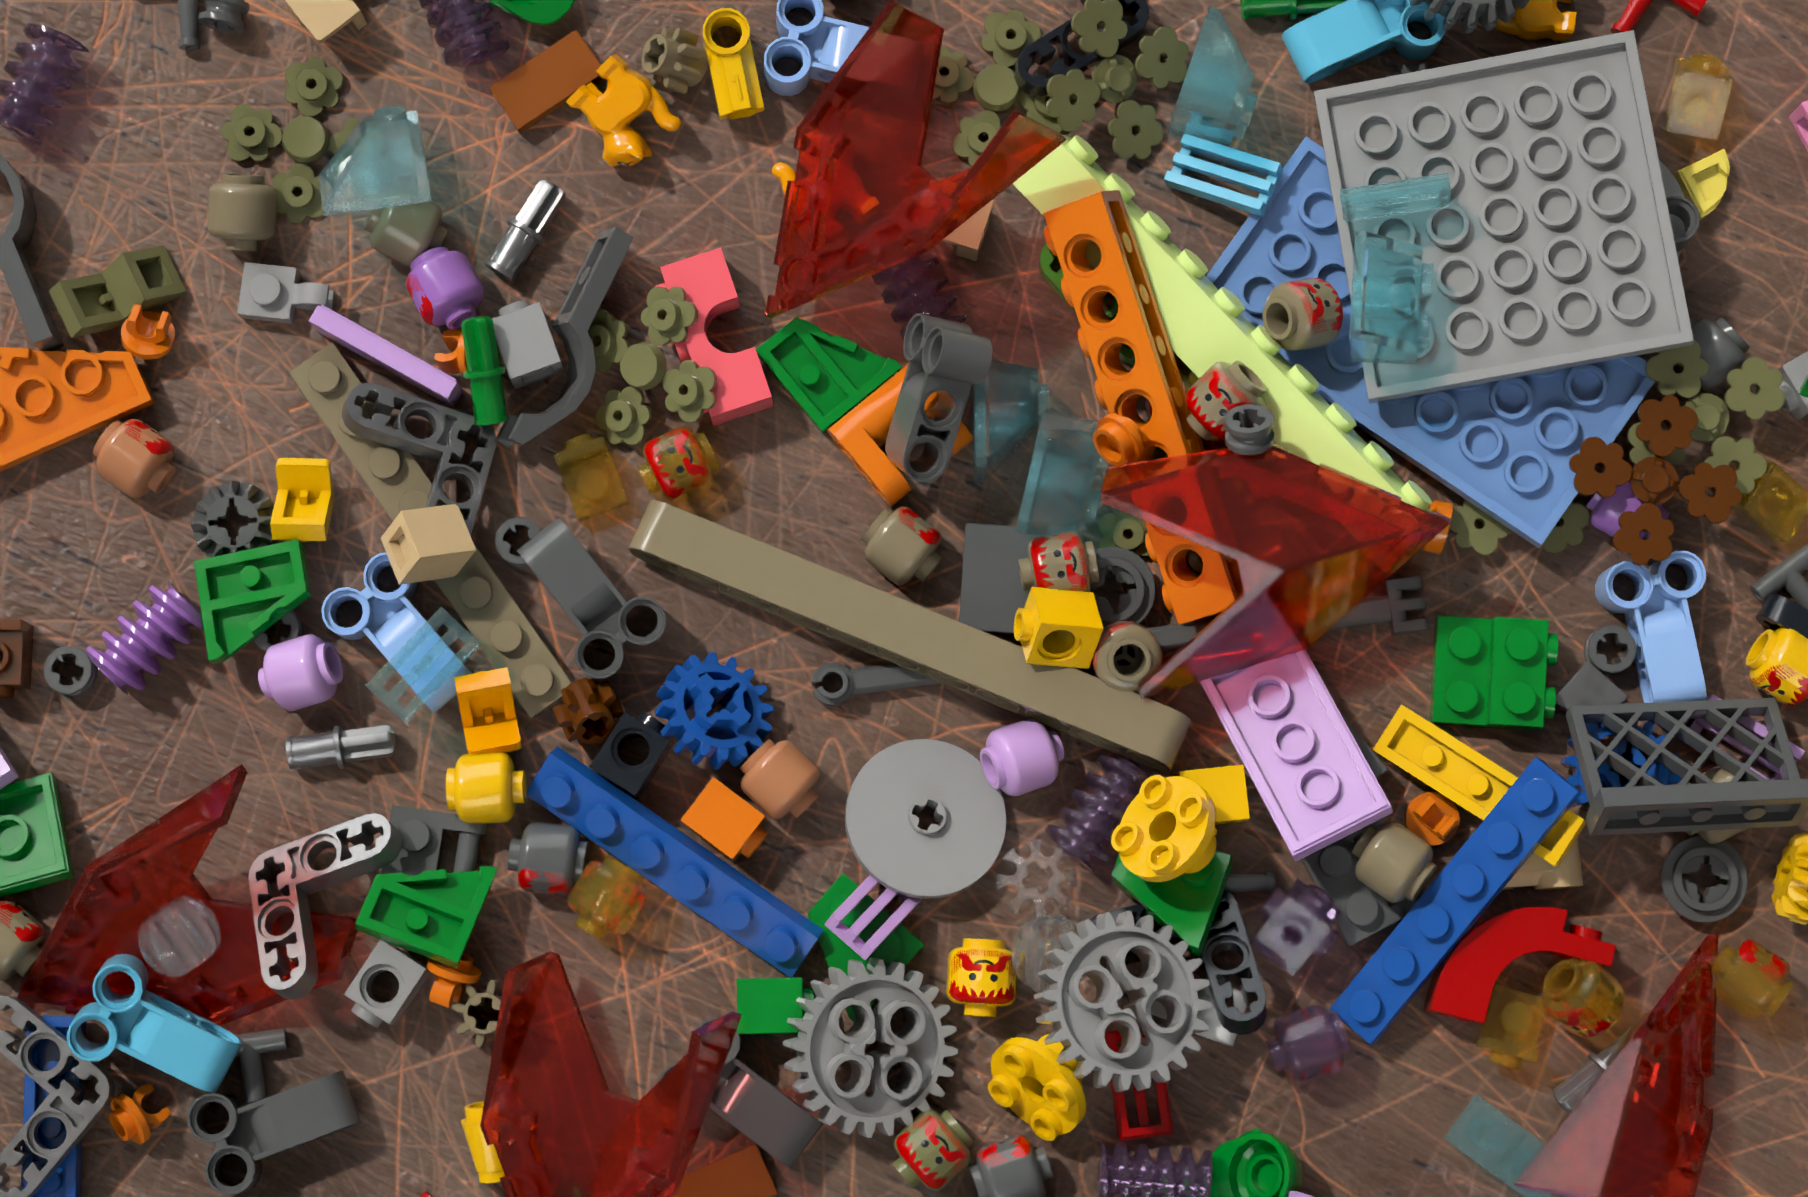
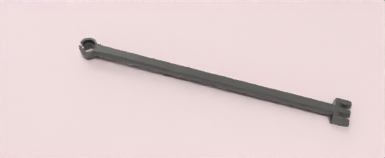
M1416 576L1386 580L1383 583L1385 592L1383 596L1147 629L1158 639L1164 653L1273 638L1291 628H1294L1297 634L1389 622L1391 636L1426 631L1430 628L1428 618H1415L1408 621L1406 619L1405 612L1426 609L1425 597L1403 600L1402 591H1415L1423 588L1422 577ZM1128 645L1127 654L1133 657V649ZM1121 647L1116 651L1115 655L1121 652ZM835 662L825 663L818 667L811 681V685L822 684L825 676L829 674H836L841 677L843 686L836 693L827 692L823 686L812 690L815 698L823 705L829 707L841 706L852 695L941 683L894 663L848 669L844 665Z

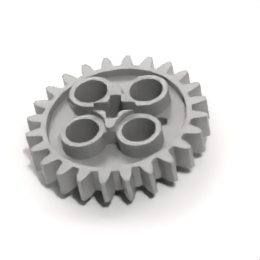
M1132 911L1119 913L1116 923L1110 912L1098 915L1096 926L1089 919L1077 923L1079 936L1069 931L1059 937L1066 951L1055 948L1046 953V957L1055 966V969H1045L1037 974L1038 978L1050 985L1049 990L1034 995V1000L1049 1006V1012L1036 1018L1037 1023L1052 1024L1054 1031L1045 1038V1045L1061 1042L1064 1048L1056 1061L1059 1064L1073 1059L1078 1061L1073 1075L1076 1079L1086 1077L1094 1071L1093 1087L1097 1089L1106 1087L1111 1078L1115 1092L1127 1091L1131 1080L1137 1091L1150 1088L1151 1077L1158 1084L1171 1080L1168 1066L1175 1071L1185 1069L1188 1066L1181 1051L1191 1054L1201 1049L1198 1042L1191 1036L1192 1033L1208 1031L1210 1027L1204 1021L1197 1018L1198 1012L1212 1008V1003L1199 999L1197 991L1210 985L1209 980L1194 979L1192 974L1201 965V958L1186 961L1182 956L1189 946L1186 940L1172 945L1169 940L1172 935L1173 926L1170 924L1153 932L1154 922L1152 915L1141 917L1136 925L1134 924ZM1128 951L1135 953L1141 960L1142 972L1139 978L1131 975L1126 968L1125 958ZM1101 957L1107 960L1106 968L1102 967L1099 962ZM1082 975L1089 977L1095 984L1096 997L1093 1003L1085 1000L1080 993L1079 981ZM1123 993H1126L1130 1002L1121 1010L1117 1000L1123 996ZM1154 1000L1162 1003L1166 1009L1167 1021L1164 1027H1160L1152 1019L1151 1005ZM1108 1025L1115 1027L1121 1035V1047L1117 1053L1112 1051L1105 1042V1030ZM1141 1034L1147 1039L1146 1046L1140 1043Z
M870 957L867 968H865L862 961L851 959L848 961V976L841 969L830 967L828 968L830 985L817 980L810 982L816 994V998L813 1001L800 997L797 998L796 1002L806 1013L803 1019H787V1023L799 1030L797 1038L783 1041V1046L797 1051V1057L786 1062L784 1068L801 1073V1076L790 1087L793 1091L799 1093L810 1091L802 1106L812 1112L821 1108L818 1118L819 1122L831 1126L837 1121V1130L848 1135L856 1127L858 1135L872 1138L875 1126H877L880 1133L891 1136L894 1133V1119L900 1125L909 1127L913 1123L911 1110L915 1109L921 1113L931 1110L925 1099L928 1094L939 1097L945 1095V1092L936 1081L938 1076L952 1077L954 1075V1071L943 1065L944 1057L958 1054V1049L945 1045L944 1038L955 1033L957 1027L941 1023L940 1019L951 1008L943 1003L932 1004L939 989L937 986L929 984L920 987L924 975L921 972L910 970L904 975L905 964L891 961L885 969L884 960ZM873 999H876L877 1004L872 1010L870 1003ZM851 1005L855 1011L854 1024L849 1030L842 1033L839 1027V1017L841 1012ZM902 1007L906 1014L905 1026L900 1032L894 1034L890 1024L891 1018L895 1011ZM876 1040V1050L868 1051L865 1054V1045L872 1044ZM848 1061L851 1065L850 1079L845 1085L838 1087L835 1081L836 1070L840 1064ZM899 1062L902 1067V1078L897 1086L890 1089L887 1084V1074L889 1069ZM870 1084L872 1090L870 1095L866 1096L865 1090Z

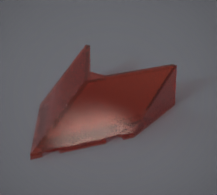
M889 0L796 129L793 148L799 150L795 180H788L774 258V265L780 268L775 295H768L765 316L773 318L928 252L1067 139L1055 130L1013 110L972 167L937 181L921 165L944 29L938 23L897 1Z
M1276 443L1269 450L1256 455H1241L1234 453L1228 448L1108 467L1100 492L1102 503L1237 560L1244 592L1173 656L1163 657L1162 666L1140 685L1141 699L1306 650L1451 523V519L1432 510L1429 513L1405 503L1397 495L1322 463L1317 465L1288 452L1289 449Z
M242 764L85 867L16 998L24 1001L32 1009H34L36 1002L65 1006V1013L76 1015L82 1007L89 1003L97 1002L93 996L92 986L95 976L106 960L117 954H129L141 960L148 971L149 980L146 990L219 1026L288 1000L282 998L264 983L261 975L252 904L212 899L193 874L217 829L228 824L248 773ZM310 911L318 962V979L312 990L342 979L357 934V930H355L356 919L354 917ZM293 912L284 913L275 920L272 928L274 936L283 935L292 927L294 922ZM282 952L286 957H288L287 952ZM289 959V974L282 977L285 981L291 978V970L298 967L291 959ZM115 971L106 977L110 990L116 994L126 995L135 990L132 977L125 972Z
M1708 934L1597 1071L1517 1179L1515 1185L1518 1188L1569 1197H1695L1713 1130V1108L1703 1105L1704 1078L1714 1075L1717 988H1712L1713 973L1711 967L1714 958L1718 957L1719 935Z
M549 951L506 970L480 1124L487 1146L494 1144L505 1176L501 1177L500 1181L506 1197L674 1196L679 1191L742 1014L732 1011L692 1031L688 1053L640 1100H636L609 1090L560 955Z

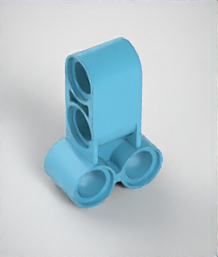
M1348 0L1293 25L1283 32L1281 38L1303 83L1310 84L1393 47L1396 48L1400 55L1407 59L1416 61L1426 59L1435 52L1446 32L1443 27L1445 17L1437 13L1432 20L1425 21L1424 14L1429 7L1425 2L1410 6L1409 0ZM1414 21L1423 22L1430 28L1432 37L1426 40L1413 37L1408 31L1407 24Z
M117 954L107 959L95 976L92 986L93 996L97 1002L89 1003L82 1007L69 1026L67 1043L72 1053L81 1060L92 1062L106 1058L116 1048L198 1089L213 1093L217 1092L242 1045V1041L225 1028L146 990L149 980L148 971L144 963L136 956ZM115 971L127 973L134 981L135 990L126 995L114 993L107 984V975ZM88 1020L102 1022L109 1031V1039L102 1043L90 1042L84 1037L81 1024Z

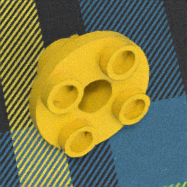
M1161 775L1150 776L1142 783L1139 794L1132 800L1120 824L1114 829L1111 836L1112 847L1119 853L1124 866L1145 881L1165 882L1184 873L1198 872L1210 863L1216 851L1215 835L1217 829L1215 827L1216 816L1213 801L1203 787L1186 777L1172 776L1164 778Z
M1049 1034L1042 1036L1038 1041L1023 1037L1008 1039L994 1052L991 1058V1074L993 1079L988 1083V1091L993 1100L1003 1107H1010L1043 1140L1053 1141L1058 1135L1072 1131L1083 1120L1086 1113V1099L1082 1083L1084 1077L1078 1079L1073 1077L1078 1061L1073 1059L1059 1064L1056 1060L1064 1047L1061 1042L1045 1045L1044 1040Z

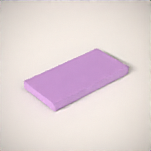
M1294 628L1197 676L1295 862L1393 813L1391 804Z

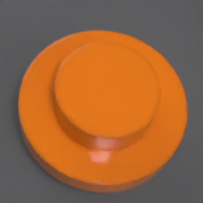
M1109 413L1099 420L1092 440L1095 449L1105 461L1114 466H1122L1125 463H1134L1143 455V435L1139 426L1132 419L1115 413Z

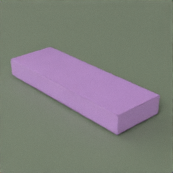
M317 305L308 320L318 333L453 408L463 393L461 386L455 378L324 305Z

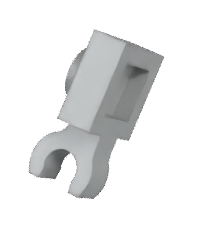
M244 262L237 314L244 319L294 324L296 309L314 311L317 305H324L333 310L335 291L329 290L330 286L327 284L300 283L301 272L294 267Z

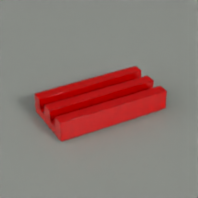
M1119 1031L1105 1032L1104 1038L1107 1046L1117 1053V1041H1122ZM1111 1078L1110 1084L1118 1141L1174 1134L1166 1082L1158 1084L1154 1080L1160 1122L1157 1125H1150L1145 1089L1137 1091L1133 1085L1138 1127L1129 1128L1124 1091L1115 1092Z

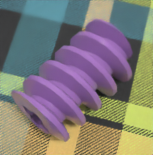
M167 581L170 587L168 591L153 585L147 588L154 602L152 606L137 600L132 603L139 618L136 622L121 615L116 619L123 633L120 637L105 630L101 633L107 647L105 652L91 646L85 649L91 661L127 695L125 685L137 690H143L146 687L140 672L141 669L154 675H158L161 672V666L155 655L159 654L170 660H174L177 657V652L171 642L172 639L187 645L193 641L187 627L188 623L204 629L202 614L169 581Z

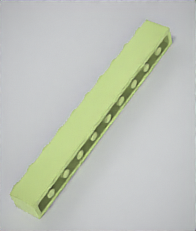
M1053 135L1012 179L1011 183L1043 216L1044 212L1102 191L1120 190L1172 351L1198 378L1214 363L1220 361L1231 365L1235 361H1240L1249 367L1264 383L1267 389L1263 394L1266 408L1274 415V425L1272 428L1274 444L1268 451L1379 567L1392 561L1437 517L1429 509V506L1432 504L1429 496L1413 481L1408 480L1406 483L1402 481L1391 469L1394 461L1390 455L1373 441L1367 444L1353 430L1357 424L1354 418L1342 406L1335 402L1329 405L1316 391L1319 383L1314 376L1299 364L1292 366L1278 352L1282 346L1276 339L1270 337L1265 327L1259 325L1255 328L1242 315V312L1245 310L1242 302L1227 288L1221 287L1218 290L1205 276L1208 268L1203 261L1188 249L1181 251L1168 238L1171 234L1168 225L1152 211H1147L1145 214L1132 200V197L1135 195L1133 189L1115 173H1111L1108 176L1095 162L1099 156L1088 142L1078 135H1075L1073 138L1070 135ZM1091 241L1086 248V258L1092 267L1097 268L1101 261V251L1099 246L1094 241Z

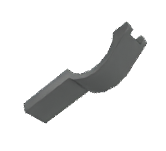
M0 156V173L6 176L13 193V215L5 233L0 237V267L32 344L40 351H54L64 347L25 253L26 247L32 240L37 217L33 194L19 172L5 158Z
M617 227L598 232L552 325L553 329L563 340L569 360L565 386L559 398L543 412L537 414L521 413L519 416L509 415V420L503 423L495 442L506 448L513 444L520 446L527 443L573 413L588 395L594 378L596 363L594 344L587 331L634 238L633 236Z

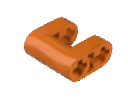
M908 364L827 429L828 434L880 498L890 507L912 490L903 475L880 449L886 443ZM937 391L927 398L925 411L937 404L939 400V393ZM962 421L951 456L957 454L973 440L971 433Z

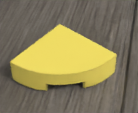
M1725 149L1677 171L1674 175L1685 198L1697 207L1700 220L1708 216L1718 206L1725 194L1730 173L1729 160Z

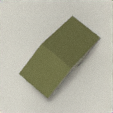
M164 245L122 253L102 273L59 281L49 290L71 338L111 330L123 325L129 317L134 304L142 305V311H152L181 297L186 292Z

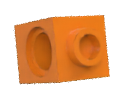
M712 777L680 820L685 826L733 862L737 860L741 853L749 859L768 834V832L761 828L767 820L766 816L714 777Z

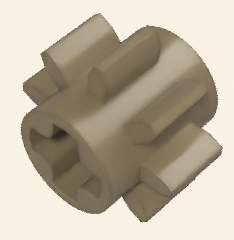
M664 27L661 34L653 35L647 41L642 52L641 61L644 71L654 74L651 83L655 89L669 94L673 91L686 94L688 87H693L702 80L707 69V56L705 50L695 47L699 38L698 34L680 27L676 30Z
M490 980L486 993H479L477 988L471 984L466 985V992L470 999L465 1005H452L453 1010L463 1013L465 1023L457 1028V1034H464L470 1030L476 1032V1047H484L487 1041V1034H494L501 1043L508 1042L507 1035L503 1029L508 1022L514 1024L521 1023L520 1017L510 1014L508 1006L516 1000L517 995L511 993L503 998L496 995L498 983L495 980ZM491 998L492 1008L500 1011V1018L498 1021H489L485 1030L481 1028L482 1019L474 1017V1009L476 1006H485L487 999Z

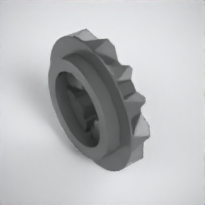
M231 480L229 483L210 487L209 492L201 501L195 503V514L191 527L197 546L210 558L272 545L275 541L272 540L270 526L274 509L272 500L265 492L253 484ZM232 502H234L241 517L249 518L251 521L257 520V523H248V526L239 528L236 545H234V540L226 528L213 525V523H220L221 520L229 518Z
M1106 547L1095 550L1099 583L1091 584V591L1105 585L1106 567L1111 566L1112 574H1115L1117 582L1127 583V585L1136 584V589L1128 590V593L1120 595L1119 613L1117 614L1113 613V606L1109 605L1106 597L1094 595L1103 628L1117 621H1134L1139 624L1151 610L1155 598V582L1150 568L1142 558L1127 549Z
M1701 836L1683 840L1669 851L1659 873L1663 889L1662 896L1668 901L1677 915L1696 923L1715 922L1728 917L1740 906L1747 891V871L1738 852L1725 841L1711 844L1701 838ZM1705 856L1708 875L1716 877V880L1724 881V885L1718 884L1707 887L1704 896H1701V902H1699L1700 894H1698L1697 885L1689 883L1687 879H1682V875L1699 872L1701 864L1704 863Z

